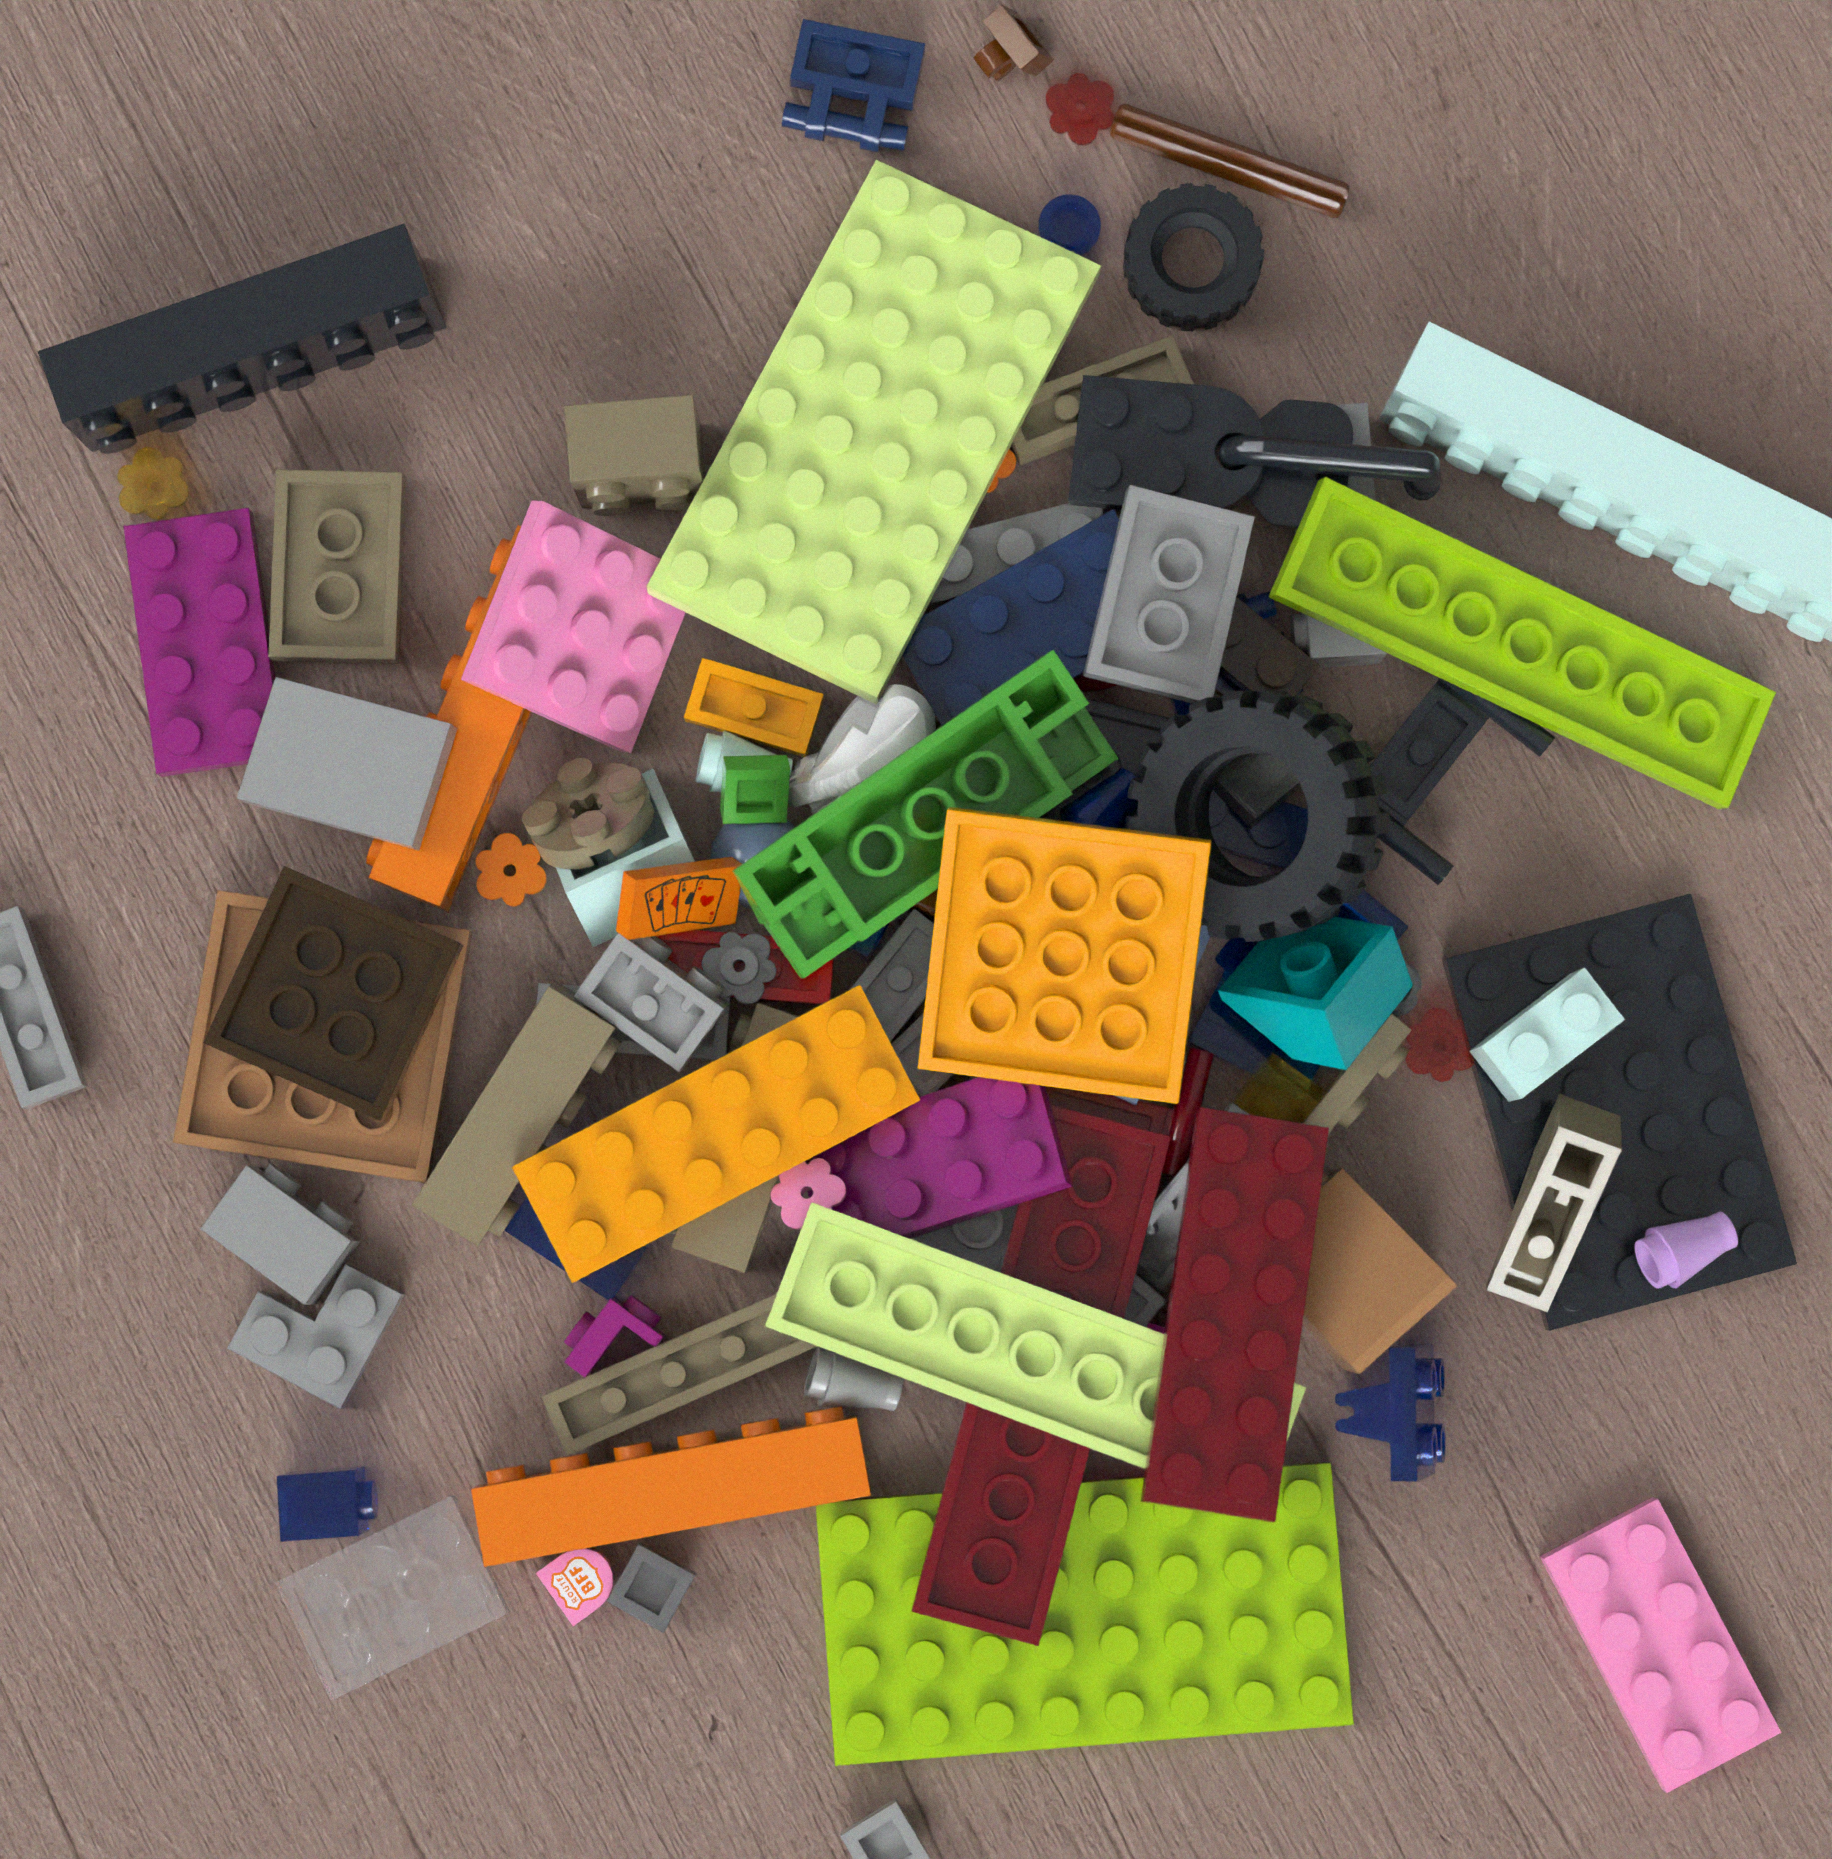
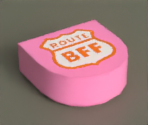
M591 1547L564 1552L536 1573L572 1626L597 1610L609 1598L615 1584L614 1569L610 1560L601 1551Z

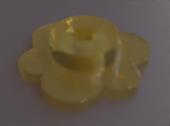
M145 447L138 450L133 457V465H125L118 471V481L124 486L119 494V502L121 507L130 514L137 515L145 512L151 519L160 520L167 515L168 507H179L188 499V485L180 478L183 473L181 462L174 457L164 459L162 454L154 448ZM152 482H158V486L155 489H149Z

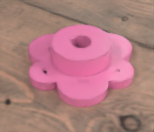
M816 1158L810 1161L809 1164L804 1161L779 1174L781 1183L776 1184L772 1188L770 1197L775 1205L782 1207L781 1218L789 1228L802 1229L811 1202L832 1210V1207L838 1206L845 1199L846 1186L841 1178L830 1174L831 1168L826 1160ZM812 1190V1197L808 1199L803 1198L806 1191Z

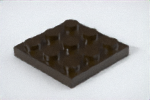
M283 866L203 1043L384 1122L464 945Z

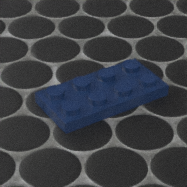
M1114 509L922 616L902 656L941 726L1051 650L1056 652L1073 680L1083 675L1119 522Z

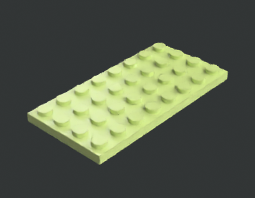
M876 160L648 582V594L877 705L1013 443L1019 427L1027 416L1037 392L1044 383L1096 283L1101 265Z

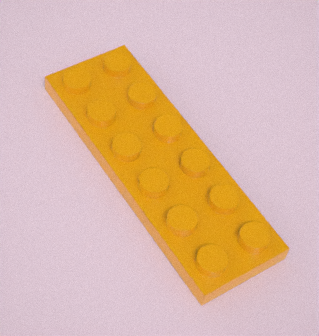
M858 985L512 1166V1169L571 1282L574 1283L920 1101L861 985Z

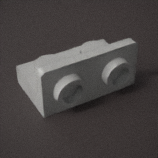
M617 933L574 997L680 1072L684 1069L718 1019L724 1016L731 1007L729 1002L719 997L725 987L712 976L695 966L687 973L668 959L673 950L658 937L651 936L627 940Z

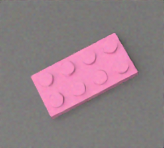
M1652 1497L1540 1556L1663 1791L1668 1793L1782 1733L1657 1498Z

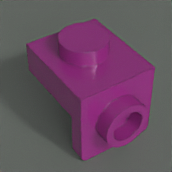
M632 1295L629 1296L625 1303H622L616 1297L610 1298L597 1317L586 1311L569 1333L564 1343L573 1350L564 1363L582 1376H588L625 1326L656 1347L666 1335L655 1327L662 1317Z

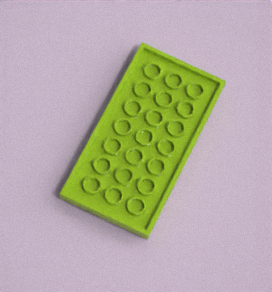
M1316 1462L1283 1465L1276 1522L1274 1523L1140 1502L1144 1476L1082 1481L1039 1646L911 1612L942 1492L858 1498L817 1505L816 1517L835 1766L1354 1725L1331 1463Z

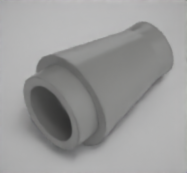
M818 1346L815 1348L810 1360L805 1380L804 1395L818 1399V1406L882 1408L895 1411L900 1400L904 1378Z

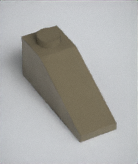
M1562 1094L1558 1095L1533 1152L1489 1275L1486 1290L1548 1312L1622 1150L1621 1116Z

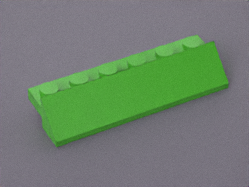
M1054 650L1040 657L732 870L759 924H764L800 978H806L857 941H864L938 889L948 808L954 807L1039 818L1073 794L1071 791L1119 759L1086 710L1085 706L1089 702Z

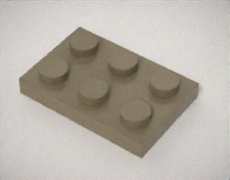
M276 469L268 656L271 660L399 664L406 477L403 472Z

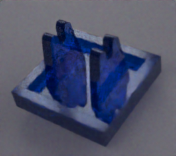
M1406 1344L1389 1347V1383L1338 1393L1335 1396L1337 1405L1350 1406L1354 1410V1416L1339 1419L1335 1423L1337 1431L1390 1443L1391 1481L1418 1482L1435 1474L1436 1463L1445 1462V1425L1443 1423H1435L1434 1413L1435 1397H1443L1445 1392V1366L1443 1358H1434L1433 1344Z

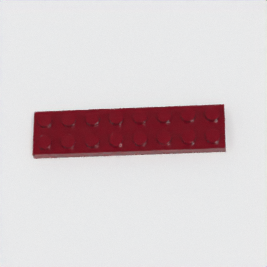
M1051 1105L1073 1186L1018 1204L1000 1273L1124 1319L1171 1137ZM966 1402L911 1612L1039 1646L1090 1448Z

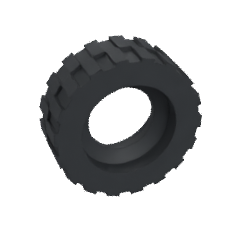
M1193 183L1181 184L1180 188L1173 190L1167 188L1159 192L1156 199L1152 202L1148 200L1140 208L1138 218L1133 219L1128 231L1123 254L1124 278H1128V291L1132 299L1136 298L1141 304L1140 309L1148 317L1150 315L1160 320L1159 324L1168 328L1172 325L1182 328L1181 331L1193 332L1194 328L1205 327V330L1215 328L1219 322L1225 319L1228 322L1237 315L1242 305L1246 306L1252 297L1261 273L1264 249H1261L1263 236L1260 226L1256 227L1253 221V213L1247 206L1243 207L1237 201L1238 197L1228 191L1223 193L1216 190V186L1213 185L1193 186ZM1186 228H1199L1211 233L1219 241L1223 249L1224 264L1220 274L1212 282L1201 287H1186L1178 284L1169 277L1163 266L1162 251L1165 243L1173 234Z

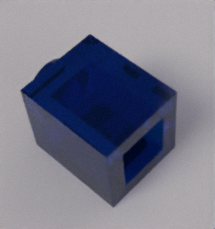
M365 1466L293 1471L277 1476L280 1542L360 1536L369 1531L368 1520L377 1519V1487L374 1480L366 1481Z

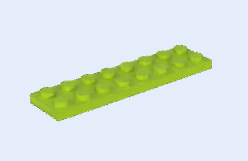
M1327 477L1317 482L1269 595V598L1717 809L1729 808L1776 694L1775 691Z

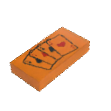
M724 857L623 871L616 931L627 940L736 924L741 886L732 870L742 863L733 857Z

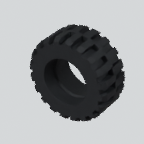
M1272 690L1225 692L1224 696L1206 697L1189 705V713L1187 715L1172 716L1160 727L1161 735L1164 737L1160 743H1148L1138 759L1140 764L1147 767L1144 777L1131 778L1127 797L1138 800V811L1135 816H1126L1127 829L1212 840L1202 925L1207 926L1210 936L1225 940L1240 937L1244 938L1246 942L1265 941L1307 931V928L1324 924L1339 915V907L1344 903L1355 901L1367 887L1364 880H1362L1365 873L1377 870L1384 851L1376 848L1375 845L1378 834L1388 833L1390 814L1379 813L1378 796L1388 794L1384 775L1373 776L1368 762L1372 761L1376 756L1366 740L1355 741L1349 734L1354 725L1340 713L1325 712L1322 702L1307 696L1288 695L1287 691ZM1250 753L1271 755L1283 762L1298 779L1305 794L1308 807V828L1299 854L1288 868L1270 876L1247 875L1233 866L1216 845L1209 822L1210 797L1219 775L1232 760Z

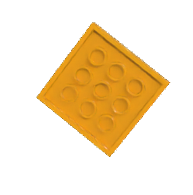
M954 807L948 808L918 1069L1178 1104L1181 1093L1212 840Z

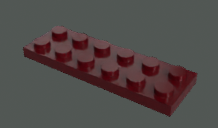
M1199 1107L1196 1110L1140 1502L1270 1523L1276 1522L1328 1140V1127Z

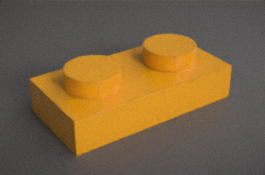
M702 658L683 718L688 723L718 732L725 730L745 740L806 757L824 701V694Z

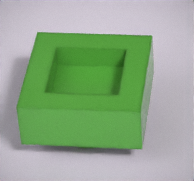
M787 755L723 756L720 801L723 824L787 823L790 765Z

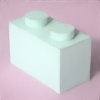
M1584 967L1562 979L1472 1048L1470 1053L1507 1101L1511 1102L1525 1097L1625 1019Z

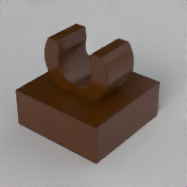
M1001 4L982 21L996 39L984 46L973 59L988 78L993 76L996 81H1000L1016 66L1021 71L1036 77L1054 61L1016 11Z

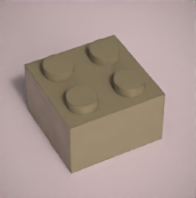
M693 395L564 405L570 483L582 509L592 508L593 514L597 516H616L629 513L631 511L630 505L655 503L656 509L663 511L689 508L705 478L701 423Z

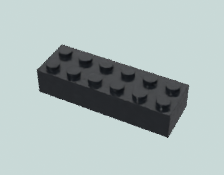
M404 223L38 351L62 423L91 452L100 450L103 454H111L132 447L137 443L136 437L157 429H160L162 433H171L188 428L196 423V416L217 408L222 412H232L248 407L256 401L255 395L277 387L281 391L303 388L316 380L315 374L337 366H339L340 370H353L371 363L375 359L374 353L397 345L402 350L420 347L435 338L434 332L447 327L422 257Z

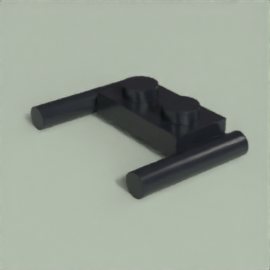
M1441 678L1432 686L1369 766L1373 776L1384 775L1388 794L1378 796L1379 813H1390L1388 833L1378 834L1377 838L1437 885L1444 880L1454 865L1409 831L1404 825L1489 718L1539 757L1555 739V736L1541 725Z

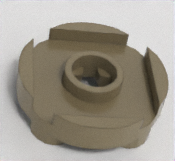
M577 758L560 767L557 772V780L547 786L537 796L532 805L524 811L522 822L544 862L561 869H583L594 866L590 856L610 849L615 858L633 847L649 829L654 818V807L650 801V791L639 769L613 762L593 765L587 758Z

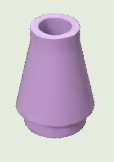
M1719 1211L1708 1217L1648 1228L1645 1237L1635 1242V1255L1641 1271L1652 1286L1658 1289L1666 1285L1678 1288L1724 1252L1737 1247L1738 1237L1730 1219L1726 1214Z

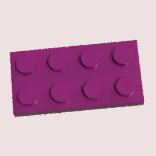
M249 508L123 526L156 774L165 777L248 764L275 680L274 663L268 657L269 626L253 512Z
M983 1077L919 1097L920 1101L805 1161L809 1164L810 1161L816 1158L826 1160L831 1168L830 1174L838 1176L846 1186L845 1199L838 1206L832 1207V1210L909 1239L1073 1186L1046 1087ZM808 1190L807 1192L810 1198L813 1195V1191Z

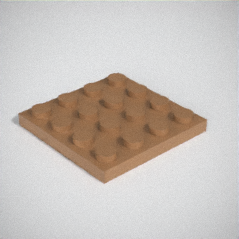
M217 890L173 1143L426 1183L433 1168L473 932L467 929L411 921L455 940L464 946L387 1117L382 1122L203 1043L269 899Z

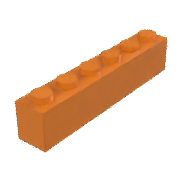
M517 525L512 540L503 538L494 553L490 565V573L496 575L487 598L478 596L469 612L465 631L472 634L463 655L454 654L444 671L440 688L447 691L438 714L429 712L426 716L452 724L457 728V732L420 849L418 851L374 838L366 858V864L373 867L369 875L371 880L446 912L451 907L532 714L531 711L461 680L521 526Z
M842 1406L829 1407L805 1412L806 1424L781 1429L779 1417L741 1424L742 1436L717 1441L715 1429L679 1435L677 1436L679 1448L653 1452L652 1442L645 1441L613 1448L615 1460L590 1464L588 1453H580L550 1459L551 1471L526 1476L524 1464L486 1471L487 1483L477 1485L471 1489L484 1567L871 1496L872 1491L858 1415L844 1417Z

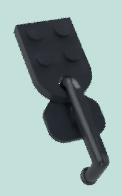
M1083 375L1068 501L1074 506L1122 510L1126 489L1132 485L1227 510H1233L1249 499L1271 525L1298 528L1317 482L1324 477L1348 487L1349 476L1403 481L1404 488L1409 496L1423 501L1434 497L1439 491L1441 470L1440 461L1433 452L1353 444L1354 434L1350 418L1344 410L1331 403L1293 399L1285 400L1259 419L1254 409L1243 398L1220 387ZM1218 450H1219V458H1220V461H1221L1222 466L1217 462V452H1218Z

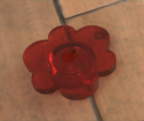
M1075 73L1070 76L1067 85H1053L1047 91L1045 99L1047 108L1053 113L1050 117L1051 129L1058 134L1067 132L1069 139L1077 145L1084 146L1092 143L1097 136L1098 130H1107L1112 125L1114 115L1109 109L1114 99L1112 87L1100 80L1090 83L1088 77L1082 73ZM1084 104L1086 108L1080 110L1076 107V105Z
M1432 1008L1424 1013L1421 1018V1024L1409 1026L1411 1032L1405 1040L1411 1047L1405 1057V1062L1413 1073L1423 1075L1430 1072L1433 1079L1438 1082H1445L1452 1078L1454 1070L1463 1071L1474 1064L1462 1020L1453 1021L1450 1013L1445 1009ZM1436 1040L1443 1044L1441 1052H1437L1433 1047Z

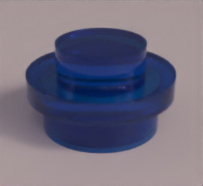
M1072 194L1061 195L1048 202L1040 214L1038 223L1040 237L1080 256L1086 254L1095 246L1101 230V220L1095 206L1087 199Z

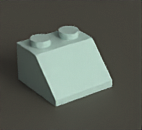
M654 769L642 773L650 791V801L654 807L653 821L644 836L633 847L615 858L610 849L590 856L594 866L574 870L556 867L565 893L593 947L615 938L618 933L616 925L623 871L695 862Z

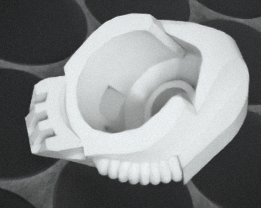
M892 684L886 687L877 705L857 696L826 736L819 752L808 755L796 762L795 770L791 771L788 805L795 808L809 804L812 809L811 813L815 814L935 731V713L924 696L910 687L899 684Z

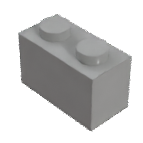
M270 1163L265 1171H263L259 1167L246 1165L200 1229L304 1305L316 1304L361 1242L347 1232L353 1222L324 1201H321L318 1207L314 1208L296 1195L302 1185L279 1167Z

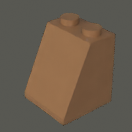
M1341 1168L1334 1170L1329 1176L1323 1171L1303 1325L1343 1370L1360 1374L1457 1285L1366 1191Z

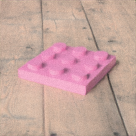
M531 500L461 680L615 750L631 753L686 612L649 595L647 592V584L661 560L660 558L544 501Z

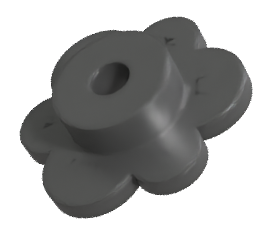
M725 933L720 939V948L708 950L702 959L704 972L725 987L719 997L728 998L734 994L735 998L744 1004L757 1002L764 992L763 983L772 981L776 976V966L772 961L768 960L770 955L769 942L760 934H749L742 939L737 933ZM737 961H743L746 965L742 972L734 970V964Z

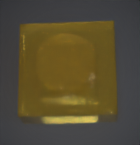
M1272 1053L1236 1093L1233 1103L1249 1115L1302 1123L1319 1104L1324 1089Z

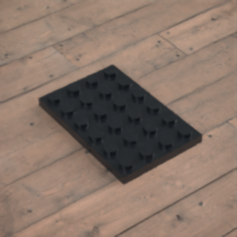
M1691 893L1442 960L1512 1211L1535 1147L1559 1094L1621 1116L1622 1150L1548 1312L1540 1310L1545 1330L1551 1331L1797 1264ZM1585 967L1625 1020L1525 1097L1508 1102L1470 1053V1050L1570 973ZM1719 1211L1727 1215L1737 1233V1247L1724 1252L1678 1288L1666 1285L1658 1289L1649 1283L1641 1271L1635 1255V1242L1645 1237L1648 1228L1708 1217Z

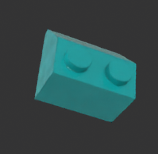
M1334 917L1324 924L1307 928V931L1259 941L1219 988L1218 992L1223 1002L1292 1059L1347 1070L1409 992L1413 984L1392 926Z

